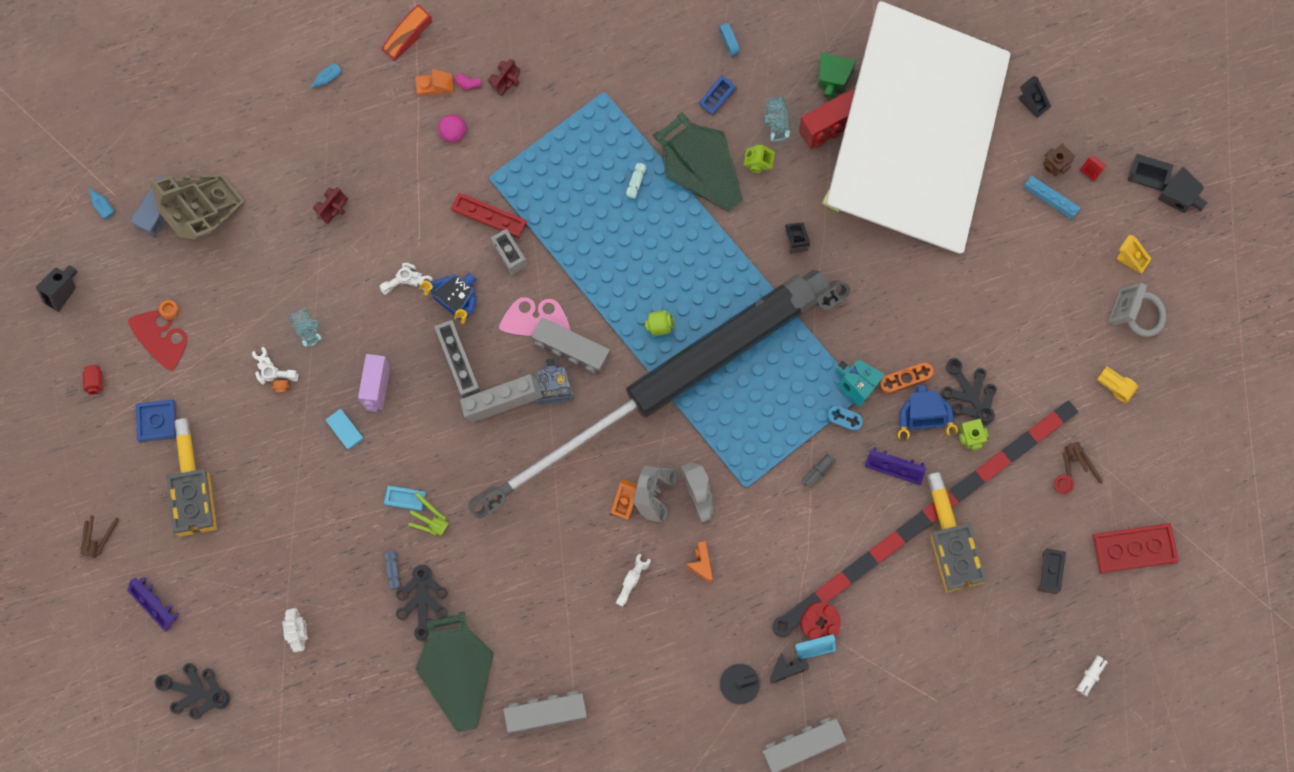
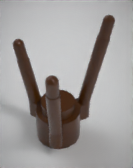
M1079 442L1065 446L1066 453L1063 454L1068 476L1072 478L1069 459L1072 462L1079 460L1085 472H1088L1086 462L1100 483L1103 482Z
M90 516L89 525L88 521L84 522L80 554L94 558L97 553L101 554L103 546L119 519L115 518L100 545L97 546L98 542L90 540L94 516Z

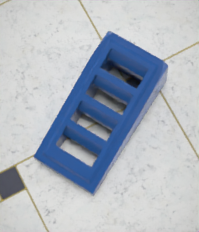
M721 75L699 104L714 115L735 92L737 87ZM724 84L729 89L726 91L721 85ZM719 89L724 95L720 96L716 90ZM711 96H716L719 99V101L716 102L713 98H711ZM709 100L715 106L712 108L706 103V101Z

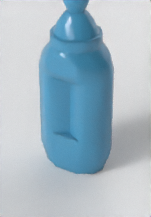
M336 63L329 65L318 73L314 83L311 84V88L328 84L339 76L342 70Z
M89 189L88 192L90 193L93 207L103 219L110 218L114 214V210L103 195L94 192L93 189Z

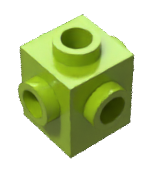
M755 145L754 147L747 148L743 165L754 173L770 170L773 167L775 152L764 145Z
M981 419L962 423L959 428L961 432L959 440L966 450L972 449V451L982 449L989 438L986 427L983 428Z

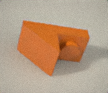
M432 69V75L415 77L417 96L454 92L453 76L450 73Z
M622 478L610 513L629 520L635 506L634 498L637 484Z
M706 541L698 542V548H695L696 559H700V562L686 564V568L706 582L712 583L713 579Z

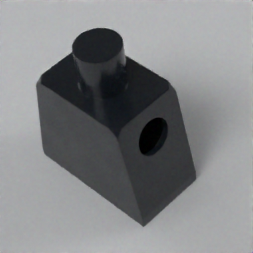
M1184 167L1179 170L1158 198L1159 201L1183 213H1186L1191 205L1201 212L1208 203L1199 197L1204 186Z
M70 265L64 271L54 268L36 286L42 302L59 312L76 288L73 277L78 271Z

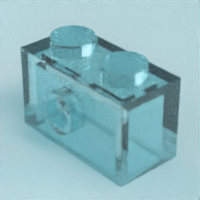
M785 97L766 99L764 122L765 126L768 125L770 142L788 140L790 129Z
M306 308L288 316L304 347L307 345L312 346L322 339L318 331L320 326L316 318L312 319Z

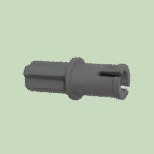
M827 453L817 465H813V469L803 478L802 482L804 485L811 488L821 476H825V472L836 462L835 459Z

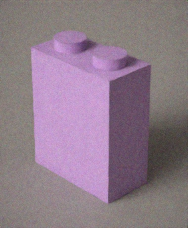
M366 354L358 399L362 406L370 412L383 410L391 368L385 356Z

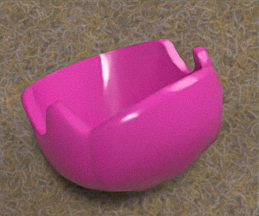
M449 114L444 116L438 124L439 135L447 142L459 141L467 132L466 122L458 115Z

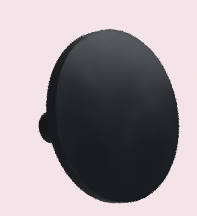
M732 665L721 676V692L732 703H748L758 694L760 688L759 677L755 670L748 665Z

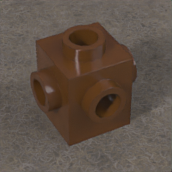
M1062 143L1055 150L1051 148L1044 155L1046 158L1043 165L1048 173L1056 177L1060 173L1065 174L1071 168L1070 164L1073 162L1075 155Z

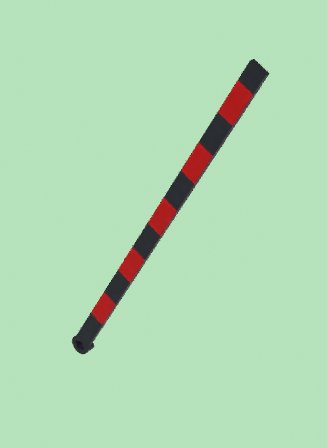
M1068 400L947 491L951 508L1078 413L1077 409ZM934 502L785 615L776 618L773 623V632L777 636H788L792 629L800 624L801 616L810 604L815 602L828 603L939 519ZM779 622L786 623V624H787V626H786L787 631H784V630H780V631H779V630H778V627H779V624H778V623H779Z

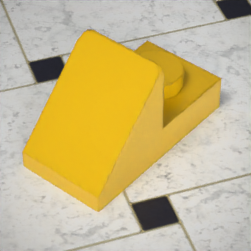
M1128 235L1119 249L1120 254L1117 260L1142 274L1151 261V257L1135 236Z

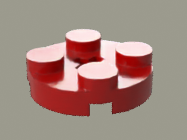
M815 602L810 604L804 614H802L800 625L803 633L811 640L833 634L835 637L840 632L841 619L834 606L824 602ZM819 617H822V619L825 620V623L822 627H820V625H816V622L819 621Z

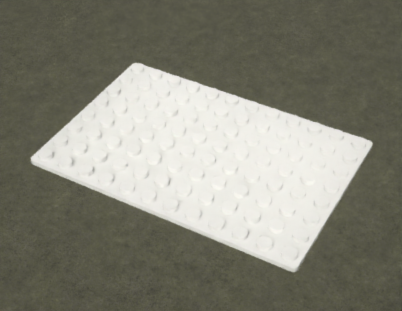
M880 1L877 4L826 201L827 205L952 252L963 253L1008 68L1010 52Z

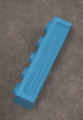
M1032 175L1023 187L1071 220L1074 219L1081 208Z

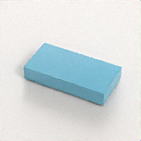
M339 409L326 419V422L348 451L364 440L342 409Z
M388 485L384 505L423 512L424 504L415 496V493L418 492L423 498H426V492Z
M834 634L795 644L797 659L804 660L835 652L836 640Z

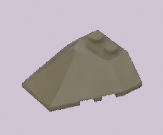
M223 174L201 175L200 178L184 176V178L176 179L173 176H167L151 183L157 210L178 237L197 239L210 234L245 202Z

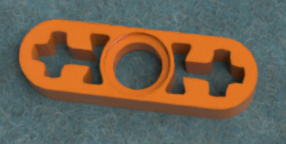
M921 363L886 375L880 381V390L885 394H892L927 382L932 378L933 367L928 363ZM922 368H924L925 371H929L927 376H925L924 374H920L917 376L918 380H916L915 374L920 373ZM909 374L912 377V381L904 383L901 380V376ZM895 377H897L898 383L893 384L891 389L888 386L884 387L886 381L889 383L895 382Z

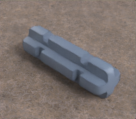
M388 551L384 554L387 561V575L390 579L388 582L389 588L394 590L400 588L398 566L395 561L396 553Z

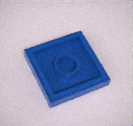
M175 400L136 404L138 442L176 438L174 424L176 420Z

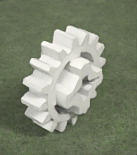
M298 609L286 610L285 621L282 622L285 641L287 640L288 644L290 643L293 652L304 651L305 640L308 639L306 621L303 620V617H300Z

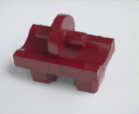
M509 59L508 62L501 61L498 65L499 75L493 74L488 79V83L496 90L498 95L503 96L512 85L518 87L520 84L517 78L521 70L512 59Z
M338 187L335 189L328 188L324 195L326 198L325 202H317L313 207L317 215L326 224L338 213L340 215L345 214L342 207L346 204L345 202L348 198Z

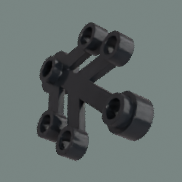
M957 358L950 359L946 365V370L949 374L956 377L965 393L953 390L951 387H945L941 393L944 399L955 398L971 402L975 407L974 409L964 407L961 403H955L952 407L953 414L957 416L965 414L975 417L976 420L981 419L982 425L992 423L995 414L991 409L993 396L997 391L996 386L988 384L985 387L984 393L986 397L984 404H982L979 400L982 382L986 377V371L983 368H978L975 371V382L972 389L961 372L962 362ZM955 365L957 370H951L950 366ZM977 372H982L983 377H978ZM987 388H992L994 392L989 393ZM944 391H950L951 395H945ZM959 406L961 411H955L954 407ZM986 413L988 415V418H982L981 414Z
M418 565L412 572L413 579L404 588L397 590L396 597L401 601H405L409 593L417 585L418 593L403 608H399L396 611V616L399 620H406L409 613L418 605V627L415 629L414 635L418 641L426 642L431 637V631L426 626V604L435 611L438 618L444 619L448 615L447 609L440 606L426 593V584L435 591L439 599H445L448 591L446 588L440 587L431 578L432 571L428 566ZM420 571L425 572V576L422 578L418 576ZM440 590L445 591V594L443 596L438 595V592ZM401 591L406 592V595L403 598L399 597V593ZM441 609L445 610V614L443 616L438 615V612ZM401 611L406 612L404 617H399ZM420 630H425L424 636H419Z
M191 663L184 665L183 672L188 675L193 687L173 682L167 675H159L155 679V687L158 690L167 691L171 689L190 695L170 705V710L174 714L182 713L185 707L202 698L209 700L198 708L192 707L189 710L190 718L197 720L206 711L214 707L216 709H224L230 703V694L226 690L219 688L215 680V672L209 668L203 670L202 678L208 682L212 692L204 690L196 674V666ZM189 666L193 667V671L191 673H187V668ZM208 671L211 672L210 678L205 677V674ZM167 680V686L162 687V682ZM219 696L224 697L222 703H218ZM179 704L180 709L175 712L174 706ZM194 710H198L199 712L198 716L193 717L192 715Z

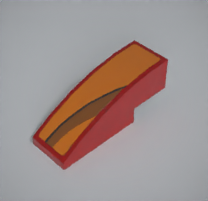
M417 4L394 29L382 46V50L395 61L420 38V33L432 23L431 15Z

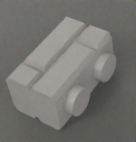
M507 229L491 237L492 245L511 275L527 267L525 257Z

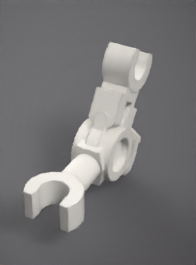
M402 263V268L395 275L396 278L382 283L379 287L381 292L387 295L399 284L418 287L423 281L431 282L433 278L428 275L422 277L421 273L413 272L416 271V267L413 264Z
M264 347L261 348L263 351L261 356H257L255 351L252 352L255 360L259 361L257 366L261 370V374L257 371L255 375L262 385L266 381L271 382L278 380V378L298 382L299 374H296L294 370L279 371L273 365Z
M641 554L637 555L635 568L627 574L623 582L622 592L616 601V604L622 607L626 604L632 589L636 586L641 571L647 569L650 565L651 559L649 558L647 562L640 561Z

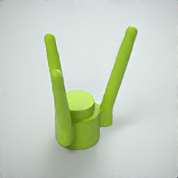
M416 492L415 496L438 518L434 517L433 520H430L411 510L410 514L430 524V528L411 522L408 525L435 536L436 534L442 536L449 522L445 521L446 517L440 514L425 498Z

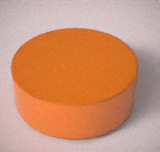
M165 300L159 305V312L164 319L170 320L178 315L179 308L175 301Z

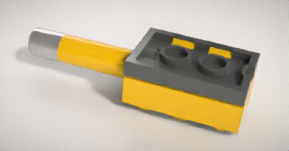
M177 419L174 421L180 473L168 475L166 480L173 533L181 537L194 534V530H200L201 532L217 530L210 473L205 469L196 470L189 419Z
M931 473L927 475L942 530L932 532L930 539L945 592L960 590L964 587V584H968V587L984 584L987 581L972 525L971 523L960 526L956 525L942 473Z

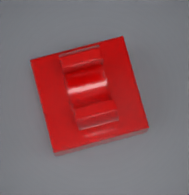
M1091 155L1080 171L1095 181L1106 168V165L1097 159L1096 156Z

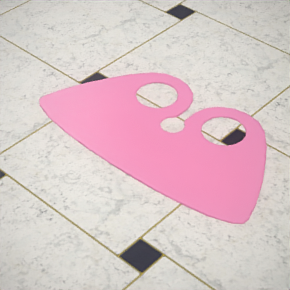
M526 297L517 299L511 305L499 325V329L504 332L532 336L541 317L570 330L567 317L557 301L553 299L543 300L538 306L539 317L534 318L535 303ZM526 301L530 303L531 309L529 312L523 313L519 310L521 302ZM546 303L554 305L555 310L552 314H545L543 312V306Z

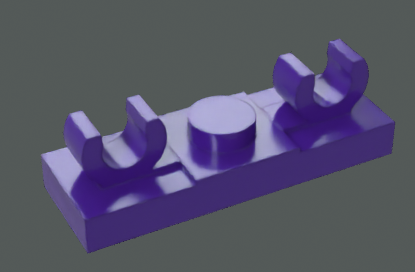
M876 447L873 450L870 449L865 467L921 485L926 471L924 463L917 465L914 464V460L908 462L907 460L887 455L885 450L881 453L876 451Z
M135 577L130 581L127 591L165 632L171 629L173 621L177 620L179 613L169 614L168 612L171 611L172 605H168L164 609L160 599L151 593L153 585L149 587L143 586L147 578H141L139 581Z

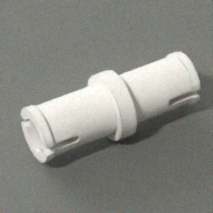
M1096 656L1089 670L1084 672L1085 676L1076 690L1084 696H1088L1094 683L1099 681V675L1108 662L1106 660L1103 661V658L1100 656Z

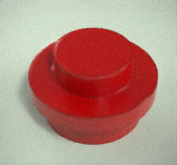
M1060 475L1055 479L1054 487L1057 492L1068 494L1074 488V481L1068 475Z

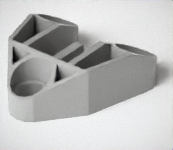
M692 462L681 465L680 469L701 523L711 520L714 502L710 491L709 478L703 466Z
M643 466L637 484L634 504L640 514L647 520L665 522L668 509L660 500L655 498L661 492L656 483L675 485L678 477L676 469L661 466Z

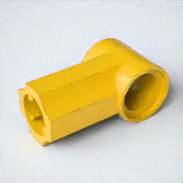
M1108 366L1097 379L1098 382L1111 390L1118 400L1124 403L1130 400L1139 387L1132 379L1123 378Z

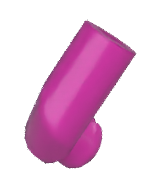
M458 73L455 76L456 84L465 90L482 86L480 77L470 80L463 73Z

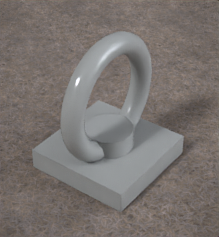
M1138 283L1119 290L1108 323L1115 326L1128 322V325L1136 334L1143 337H1152L1164 328L1167 316L1166 309L1159 297L1153 293L1145 292L1147 285ZM1143 299L1150 300L1158 309L1159 319L1156 326L1152 329H1143L1135 321Z

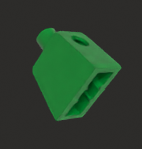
M821 52L818 87L825 89L823 95L825 98L833 99L835 92H844L854 70L855 60Z

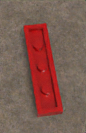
M458 193L451 207L453 212L499 231L507 229L511 236L518 239L527 224L525 219L462 193Z

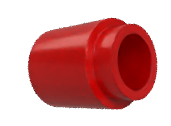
M97 365L84 367L82 372L83 390L90 395L98 394L99 391L103 390V378L100 367Z

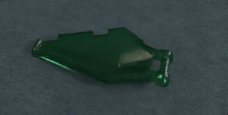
M681 112L674 121L661 131H656L653 134L654 139L662 146L667 179L727 212L743 201L724 131L691 123L686 115ZM684 124V129L670 140H665L664 137L679 125Z
M465 611L459 612V615L441 619H427L428 637L417 663L416 671L457 732L476 729L480 712L482 711L494 653L468 628ZM461 622V627L438 632L434 630L436 627Z

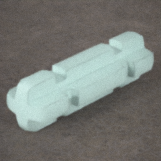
M636 164L626 192L627 197L636 198L637 190H639L643 174L646 170L645 164Z

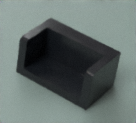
M1137 154L1132 162L1127 181L1163 191L1168 185L1173 164Z
M1046 548L1042 553L1044 561L1041 582L1037 591L1058 594L1062 587L1066 552Z

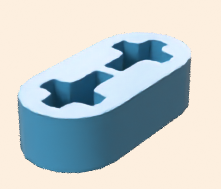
M728 22L719 25L720 35L730 56L740 54L739 45Z
M831 406L826 412L828 421L848 430H858L862 426V417L843 407ZM838 410L837 413L843 417L835 418L834 420V416L831 413ZM855 417L857 425L851 426V422L847 421L846 418L852 419Z

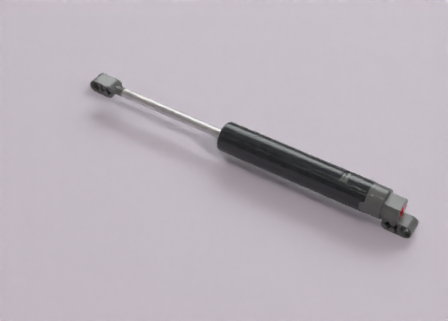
M812 270L803 277L796 274L755 303L749 305L627 386L626 392L630 399L628 402L500 487L491 486L472 498L468 504L470 512L476 518L486 517L504 504L507 495L636 409L643 417H649L813 306L825 310L832 308L849 296V285L839 280L828 283L822 272L818 270ZM841 285V292L837 294L836 289ZM495 493L497 495L496 500H494L492 496ZM477 504H483V508L480 511H474Z

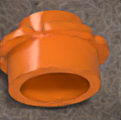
M288 380L273 381V387L271 388L275 389V392H287V388H290Z

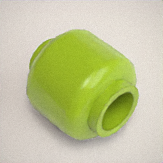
M666 310L651 312L648 315V320H645V327L653 336L670 334L672 328H674V319L672 314H669Z

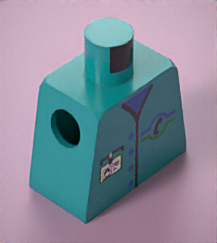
M857 360L852 367L841 361L835 369L844 376L838 384L839 387L859 407L885 375L861 360Z

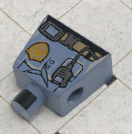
M556 359L545 360L546 369L537 372V380L539 381L543 398L536 400L537 405L574 401L565 368H557Z

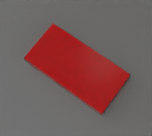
M1171 523L1092 535L1100 574L1179 562Z

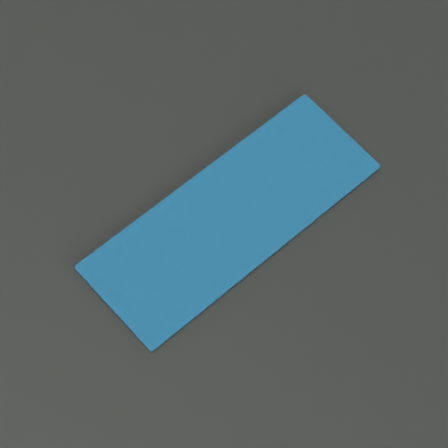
M605 92L598 95L489 177L491 183L520 218L527 220L526 225L648 372L774 290ZM642 163L646 165V170L643 174L639 190H637L636 198L632 199L626 196V192L636 164ZM666 310L669 314L671 313L674 319V328H672L670 334L653 336L650 331L646 330L645 320H648V315L651 312ZM799 317L672 400L745 488L752 485L830 423L826 417L828 408L840 406L848 409L854 404L838 385L844 377L835 370L839 364ZM838 410L832 411L833 419L839 416Z

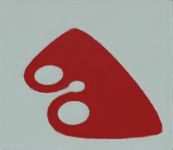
M159 311L142 313L129 318L130 328L145 349L163 367L171 371L174 370L186 347V333L182 329L174 328L167 332L166 337H161L160 333L170 328L172 319L168 320L164 327H159L156 324L157 317L161 316ZM176 332L182 335V341L178 344H174L170 340L171 335Z

